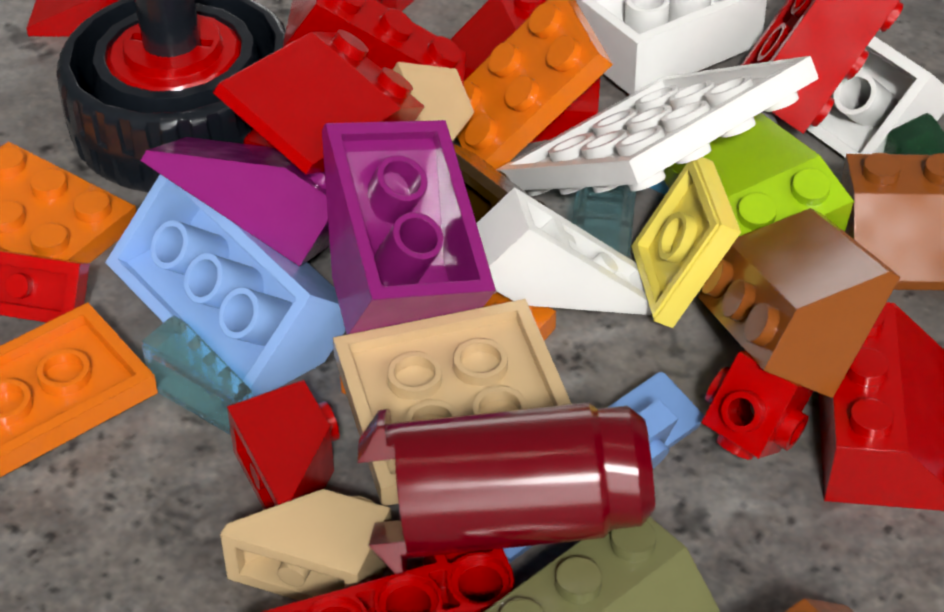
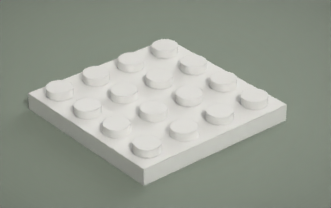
M811 56L664 76L496 170L505 173L510 181L522 190H527L530 196L540 195L552 189H559L562 195H566L585 187H592L594 193H602L620 185H628L630 191H640L664 180L666 177L664 169L672 164L688 163L707 155L712 150L709 143L718 137H731L751 129L756 125L754 116L763 111H776L795 103L799 99L797 91L819 79Z

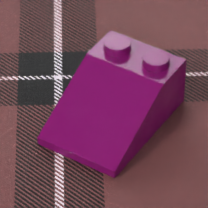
M446 120L326 123L322 129L332 279L346 334L482 308L495 293L496 288Z
M185 137L146 150L141 159V162L299 267L330 246L325 172L306 175L276 148Z

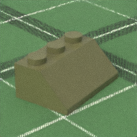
M649 517L640 527L612 529L605 538L581 540L484 612H720L687 547Z

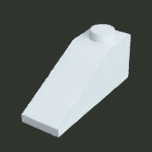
M514 187L476 223L496 288L495 293L499 292L513 301L526 299L528 306L640 315L652 314L636 262Z

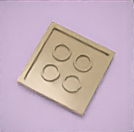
M526 299L333 337L334 357L360 437L378 410L390 409L391 422L399 423L572 404ZM395 459L368 462L381 505L398 504Z

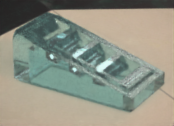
M620 185L602 193H594L592 187H585L576 191L572 223L621 254L630 256L636 191H630L628 185Z
M177 316L170 317L142 340L145 365L155 375L158 393L231 435L227 406L252 398V390L187 323Z

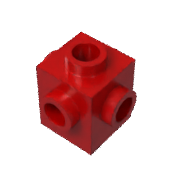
M739 351L731 367L721 369L711 382L705 396V401L711 405L701 423L719 434L716 441L721 447L743 459L752 460L754 456L759 459L778 453L781 449L788 451L798 441L807 425L809 416L802 411L813 390L764 371L746 351Z

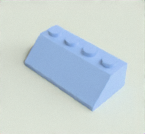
M161 174L105 262L239 402L278 389L321 365L334 349L333 337L342 336L345 332L335 287L310 264L306 262L299 267Z

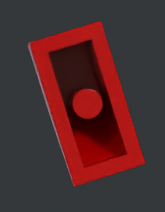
M304 380L227 406L233 451L264 510L326 488L334 472L332 442L339 440V428L330 405L326 401L318 404Z

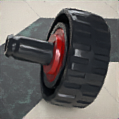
M119 0L97 11L71 33L60 52L57 62V81L62 109L71 140L79 157L90 169L106 180L132 190L149 192L160 174L141 162L146 150L185 137L244 144V138L253 128L214 95L213 91L219 82L281 49L286 32L283 23L272 11L255 0Z

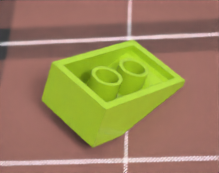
M759 113L754 116L756 125L751 129L731 137L722 138L720 136L709 143L712 150L703 157L714 162L741 230L739 236L809 208L821 212L845 232L854 200L818 153L764 114ZM674 163L664 169L666 175L664 182L669 189L687 163Z

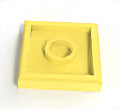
M704 157L688 162L631 245L655 322L671 328L676 325L741 233L714 162Z

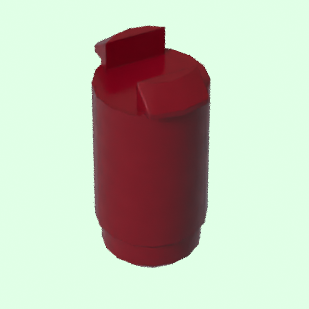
M585 402L399 423L391 422L390 409L378 410L359 438L358 463L395 459L401 520L374 523L368 544L370 550L395 575H402L406 572L407 558L605 538L612 529L642 526L655 510L654 478L647 425L645 419L629 406L597 409L591 403Z

